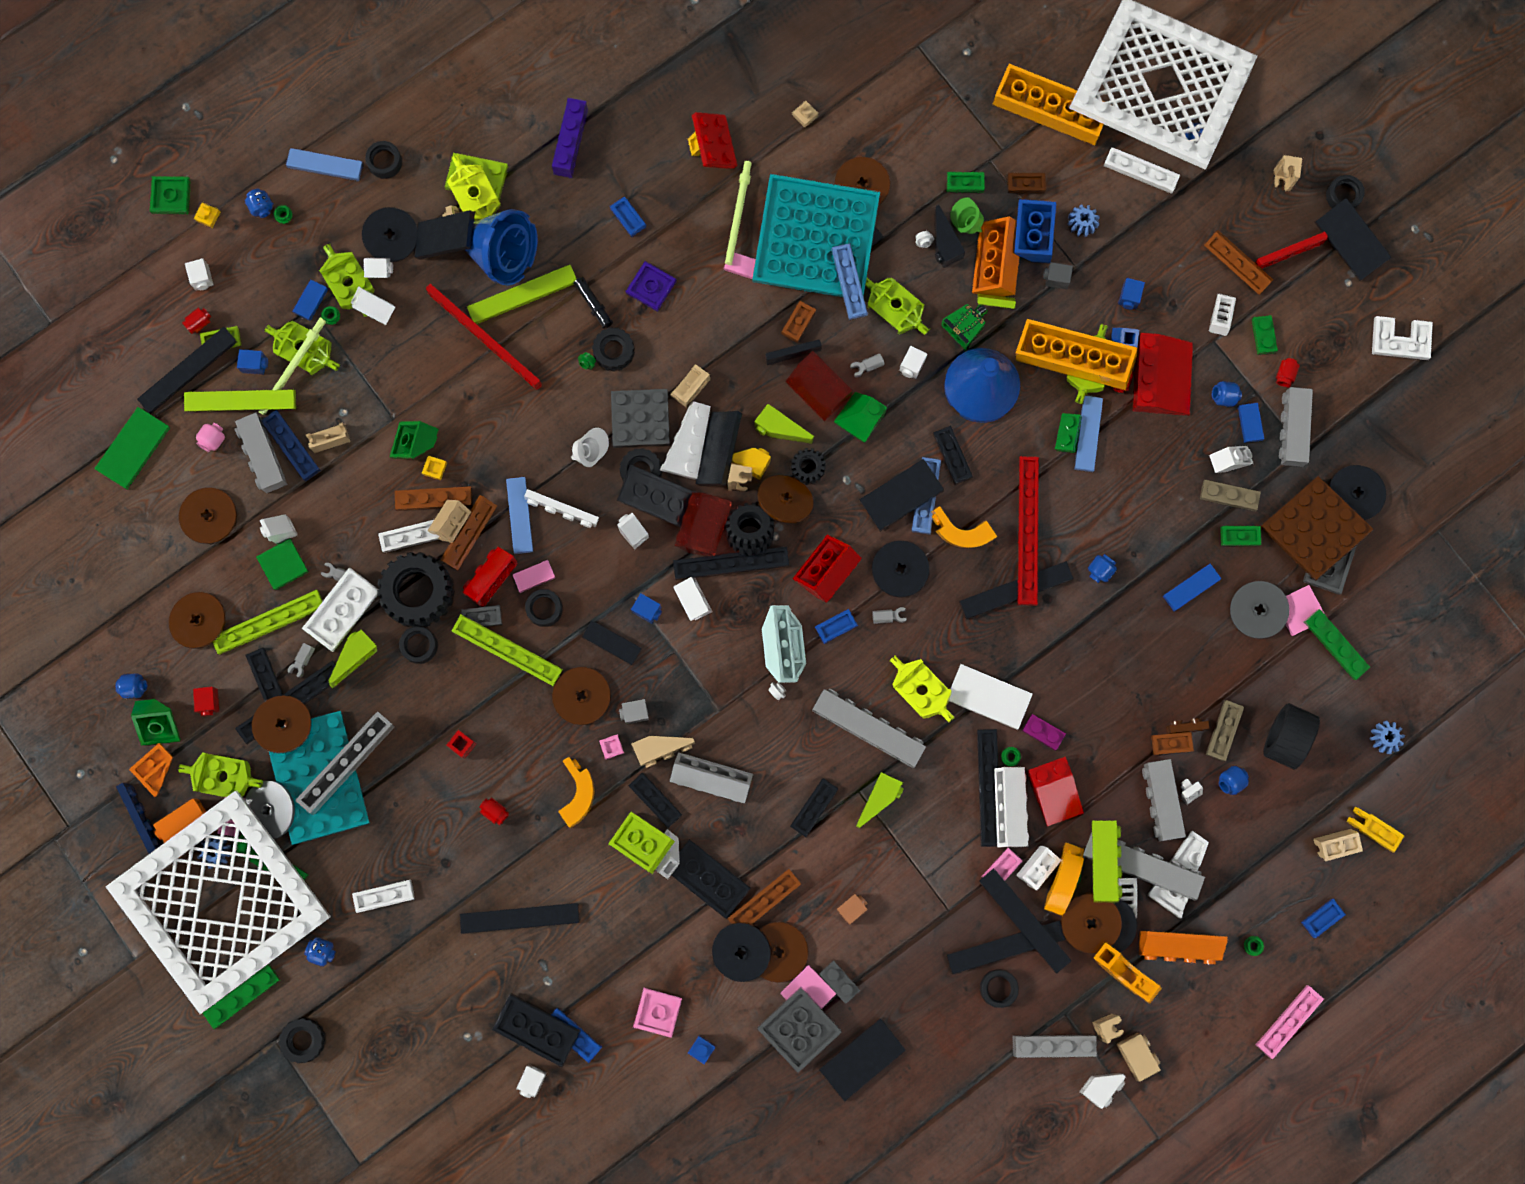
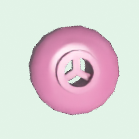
M216 423L212 425L204 424L196 435L197 445L207 452L211 450L216 451L225 439V435L222 433L223 428Z

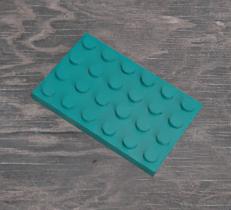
M341 711L312 718L311 731L308 738L294 751L279 754L269 752L276 782L281 783L288 789L294 801V820L288 830L292 845L370 824L357 770L348 777L314 815L310 814L295 801L349 743Z

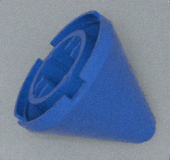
M509 209L474 221L471 248L465 249V251L495 283L506 286L518 283L525 277L522 273L526 267L531 268L534 262L538 242L535 224L530 223L528 219L530 216L523 211Z
M988 348L972 349L959 355L950 365L945 377V395L950 406L960 413V416L979 423L992 422L1002 418L1015 405L1020 392L1019 374L1014 364L1002 353Z

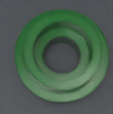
M285 205L278 206L274 211V218L280 224L290 222L293 217L292 210ZM283 213H287L285 217H281Z
M329 306L322 311L321 318L327 321L326 324L334 325L340 320V312L336 307ZM330 314H334L332 319L328 318Z
M584 352L578 356L579 365L583 369L592 370L595 367L596 360L591 354Z
M1008 747L1003 750L1001 759L1005 765L1015 766L1020 762L1021 754L1017 748ZM1009 753L1014 755V760L1008 759Z
M1250 936L1244 941V950L1251 956H1258L1264 950V943L1259 937ZM1252 942L1256 943V949L1254 950L1250 947Z

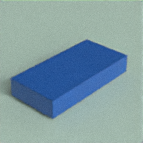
M625 196L610 206L611 211L631 237L646 228V224Z
M310 279L294 307L293 313L311 321L328 288Z
M1258 403L1239 405L1238 412L1244 443L1263 441L1264 434Z
M847 609L815 626V629L823 644L856 628L858 625L850 610Z
M1330 899L1301 923L1310 935L1316 938L1346 914L1334 899Z

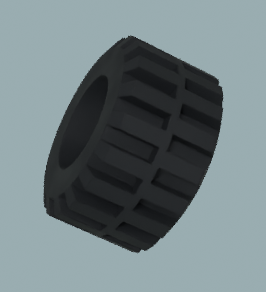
M745 503L742 507L741 505L736 506L737 510L732 509L730 511L731 515L727 516L726 538L729 546H733L735 552L739 550L742 555L748 553V556H752V553L758 555L760 551L765 552L767 547L771 546L774 539L773 518L764 512L761 506L757 507L755 503H752V505ZM745 526H755L759 528V530L754 533H746L743 532L741 529Z

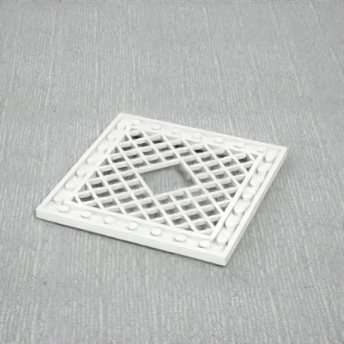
M1122 0L1069 108L1200 168L1206 169L1257 56L1133 0ZM1140 27L1143 33L1136 35L1133 28ZM1128 30H1129L1131 36L1125 38V36H1126V34H1127V32H1128ZM1157 34L1160 41L1152 43L1149 36ZM1145 37L1148 44L1140 45L1138 39ZM1134 40L1137 47L1129 48L1126 42ZM1174 42L1176 48L1169 50L1166 43ZM1121 44H1123L1125 50L1118 51ZM1162 45L1165 51L1157 53L1154 46ZM1151 48L1153 54L1146 56L1143 49ZM1190 49L1193 56L1185 57L1183 51ZM1139 50L1142 57L1134 59L1131 52ZM1179 52L1182 59L1174 60L1171 54ZM1127 53L1130 60L1123 62L1120 55ZM1167 55L1170 62L1162 63L1160 57ZM1116 56L1118 63L1112 64ZM1207 57L1210 63L1202 65L1199 58ZM1156 58L1158 65L1151 66L1148 60ZM1196 60L1198 66L1191 68L1188 61ZM1144 61L1147 68L1139 69L1137 62ZM1184 62L1187 69L1179 71L1176 64ZM1133 64L1135 71L1128 72L1125 65ZM1224 64L1227 71L1219 72L1216 66ZM1172 65L1186 93L1155 101L1142 73ZM1121 67L1123 74L1116 75L1113 68ZM1212 67L1215 74L1208 75L1205 69ZM1109 70L1112 76L1105 78ZM1201 70L1204 77L1196 78L1193 72ZM1189 73L1192 80L1184 81L1182 74ZM1137 74L1140 81L1133 83L1130 76ZM1228 75L1226 81L1224 82L1222 76ZM1126 77L1129 84L1121 86L1118 79ZM1218 78L1220 84L1213 86L1210 79ZM1114 80L1117 87L1109 89L1107 82ZM1206 80L1209 87L1201 89L1198 82ZM1194 83L1197 90L1190 92L1187 85ZM1103 84L1105 90L1099 91L1101 85ZM1143 85L1146 92L1138 93L1135 87ZM1131 88L1134 95L1126 96L1124 89ZM1222 88V90H1221V92H1220V94H1219V96H1218V94H1217V92H1216V89ZM1119 91L1122 98L1114 99L1112 92ZM1211 91L1214 98L1207 99L1204 92ZM1108 94L1111 101L1103 102L1100 95ZM1200 94L1203 101L1195 102L1192 96ZM1148 95L1151 102L1143 104L1140 97ZM1188 97L1191 104L1183 105L1181 98ZM1136 98L1139 105L1131 107L1128 100ZM1176 100L1179 107L1172 108L1169 102ZM1125 102L1127 108L1121 110L1117 103ZM1216 102L1212 109L1209 103ZM1165 103L1168 110L1160 112L1157 105ZM1205 104L1208 111L1200 113L1197 106ZM1153 106L1156 113L1148 114L1146 108ZM1194 108L1196 114L1189 116L1186 109ZM1141 109L1144 116L1136 117L1134 111ZM1182 111L1184 118L1177 119L1174 112ZM1170 114L1173 120L1165 122L1162 115ZM1210 115L1207 122L1205 123L1203 117ZM1158 117L1161 124L1154 125L1150 118ZM1199 118L1202 125L1194 127L1191 120ZM1187 121L1190 128L1182 130L1179 123ZM1175 124L1178 131L1172 133L1168 126ZM1204 128L1199 137L1196 130ZM1192 132L1195 139L1187 140L1185 133Z
M237 790L106 886L199 1014L203 1013L331 917ZM232 819L235 824L227 822ZM222 826L221 836L210 835ZM226 826L236 827L235 838L224 837ZM239 830L247 840L238 839ZM206 838L204 848L194 847ZM210 838L220 839L218 850L208 849ZM224 840L234 841L232 852L222 851ZM237 842L248 843L246 854L236 852ZM251 846L258 855L250 854ZM190 850L188 860L178 859ZM194 850L204 851L202 862L192 861ZM207 852L218 853L216 864L206 863ZM221 854L232 855L230 866L220 864ZM235 856L246 857L244 868L234 866ZM249 858L260 859L258 870L248 868ZM177 862L188 863L186 874L176 873ZM263 862L270 871L262 870ZM171 863H173L172 872L162 871ZM191 864L202 865L200 876L190 875ZM205 866L216 867L214 878L204 876ZM219 868L230 869L228 880L218 878ZM233 870L243 871L242 882L232 880ZM247 872L257 873L256 884L246 882ZM157 874L156 884L146 883ZM161 874L171 875L170 886L160 885ZM261 874L271 875L270 885L260 884ZM175 876L185 877L184 888L174 887ZM189 878L199 879L198 890L188 888ZM275 878L281 887L273 886ZM203 880L241 885L235 923L197 918ZM141 886L140 895H139V893L136 891V889ZM145 886L155 887L154 898L144 897ZM245 886L255 887L254 897L243 896ZM259 887L269 889L268 899L257 898ZM159 888L169 889L168 900L157 898ZM273 889L283 891L282 901L271 900ZM173 890L183 891L182 902L171 900ZM187 892L197 893L196 904L185 902ZM286 893L293 903L285 902ZM243 899L253 901L252 911L241 910ZM144 900L153 901L152 911ZM257 901L267 903L266 913L255 912ZM157 902L167 903L165 914L155 912ZM271 903L281 905L280 915L269 914ZM171 904L181 905L179 916L169 914ZM285 905L295 907L293 917L283 916ZM185 906L195 907L194 917L183 916ZM298 909H299V911L301 912V915H299V916L297 917V913H298ZM241 913L251 915L249 925L239 924ZM254 915L265 917L263 927L253 926ZM156 916L165 917L163 926ZM268 917L279 919L277 929L267 928ZM168 918L179 919L177 930L167 928ZM282 919L293 920L281 929ZM182 920L193 921L191 931L181 930ZM196 922L207 923L205 933L195 932ZM210 923L221 925L219 935L209 934ZM224 925L235 927L233 937L223 936ZM238 927L249 929L247 939L237 938ZM252 929L263 931L261 941L251 940ZM266 931L276 932L265 941ZM168 932L177 933L175 942ZM180 934L191 935L189 945L179 944ZM194 936L205 937L203 947L193 946ZM208 937L219 939L217 949L207 948ZM222 939L232 941L231 951L221 950ZM236 941L246 943L245 953L235 952ZM250 943L260 944L249 953ZM179 948L188 949L187 958ZM192 950L202 951L201 961L191 960ZM206 951L216 953L215 963L204 962ZM220 953L230 955L229 965L218 964ZM234 955L243 956L242 959L233 965ZM191 964L200 965L199 974ZM204 965L214 967L213 977L202 976ZM218 967L227 968L226 971L216 977ZM203 980H210L211 982L206 985Z

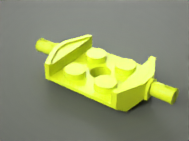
M455 155L458 161L453 156L451 159L456 166V171L447 182L463 212L468 210L475 212L474 221L493 215L501 205L481 165L465 166L459 155ZM471 188H477L479 194L476 197H471L468 191Z
M896 655L891 658L890 662L898 669L893 682V688L923 719L939 714L948 723L951 722L955 717L947 710L946 706L952 691L929 670L922 659L903 664ZM925 686L928 692L925 695H919L917 688Z

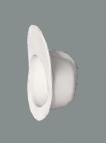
M601 428L589 430L582 438L574 442L572 460H576L586 467L594 466L608 450L609 439L607 433Z

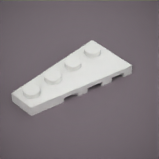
M694 401L690 403L679 432H677L674 438V443L671 449H669L666 455L667 458L664 464H662L660 471L694 480L697 479L711 406Z
M1190 831L1171 861L1182 864V868L1190 871V868L1198 870L1209 842L1195 832ZM1156 885L1147 894L1180 919L1182 918L1185 904L1189 898Z

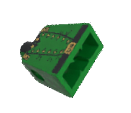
M966 304L942 320L941 326L966 350L984 328L986 322L982 317L988 311L981 304L975 309Z

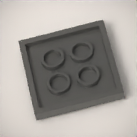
M667 389L611 391L613 448L670 445Z
M802 987L796 990L757 1027L762 1035L798 1073L842 1032Z

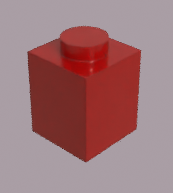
M203 687L193 689L194 712L201 714V716H213V712H219L217 688Z
M458 730L446 746L465 759L477 743Z

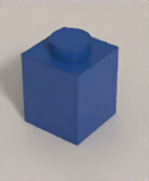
M1126 278L1118 305H1122L1123 308L1129 310L1137 309L1145 282Z
M1112 328L1111 341L1133 347L1138 346L1139 330Z
M239 350L237 368L240 372L264 375L265 369L268 367V358L262 351Z
M641 593L631 608L632 613L651 624L654 620L657 621L662 614L660 610L661 604Z
M699 1035L688 1054L705 1064L716 1045Z

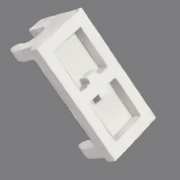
M359 286L351 301L354 309L385 325L395 309V306Z
M690 577L673 587L690 621L694 619L696 621L713 612L696 578Z
M1040 845L1016 876L1025 881L1029 887L1038 890L1060 863L1061 859L1047 847Z

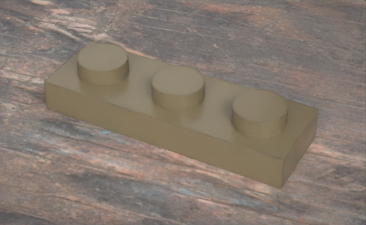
M1204 480L1200 499L1256 512L1261 492Z
M1227 700L1224 701L1206 752L1207 756L1223 762L1226 761L1244 709L1243 706Z

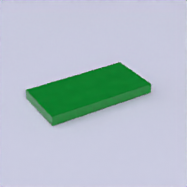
M137 407L94 469L128 490L171 427Z

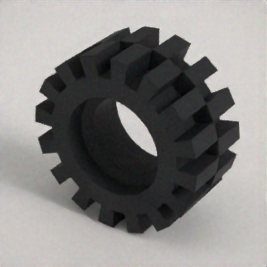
M804 448L803 451H798V454H795L792 459V474L795 476V479L800 480L802 483L805 482L806 485H809V483L814 484L817 480H821V477L824 475L826 462L818 450L816 452L813 448L811 450ZM812 460L816 465V469L811 473H806L801 469L802 462Z

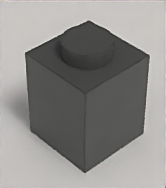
M1050 262L1049 267L1044 269L1043 279H1046L1045 286L1068 289L1073 266Z

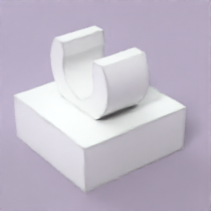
M1188 779L1181 782V789L1183 790L1182 800L1186 805L1203 794V787L1199 782L1193 785Z

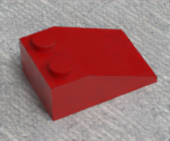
M1066 756L1026 771L1046 826L1084 813Z

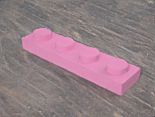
M1306 985L1257 1042L1256 1046L1270 1059H1273L1324 999L1309 985Z

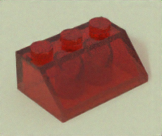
M814 351L798 364L785 381L824 422L852 395V390Z
M692 492L686 513L682 519L680 531L676 537L675 546L691 554L715 556L732 502L706 493Z

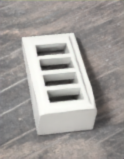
M1222 294L1217 295L1209 332L1227 336L1231 327L1236 298ZM1220 303L1229 304L1230 307H1229V306H1225V305H1220Z
M1118 878V886L1131 884V888L1122 889V893L1131 892V896H1124L1120 899L1123 901L1131 900V904L1128 905L1132 908L1137 918V878Z

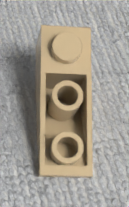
M648 736L632 743L640 765L648 768L657 764L656 760L663 758L667 760L674 757V753L679 750L686 752L692 749V745L695 742L693 738Z

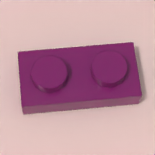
M1033 714L1022 730L1025 734L1054 751L1058 749L1066 733Z

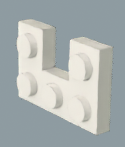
M1376 316L1374 318L1372 354L1429 360L1431 358L1433 322L1413 320L1411 322V337L1394 336L1395 318Z

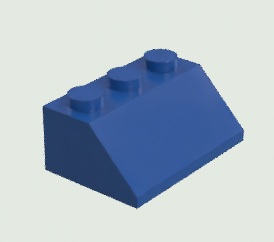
M1019 199L1014 254L1031 262H1051L1056 202Z

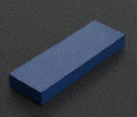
M1209 564L1163 595L1172 610L1176 611L1221 580V577L1213 566Z
M557 1008L551 1015L581 1030L572 1049L589 1063L602 1046Z

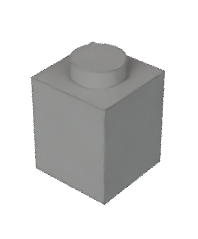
M645 699L622 703V709H619L621 720H625L626 724L649 720Z

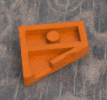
M158 743L129 770L156 797L159 794L174 757L161 743Z

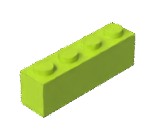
M1092 821L1093 902L1118 903L1119 898H1122V886H1118V878H1122V867L1118 866V858H1121V846H1117V838H1121V827L1117 826V821Z

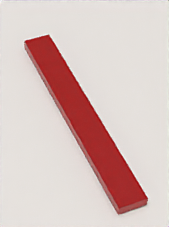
M432 284L426 287L429 296L533 388L538 390L542 386L540 380Z
M1019 457L1018 605H1038L1039 457Z

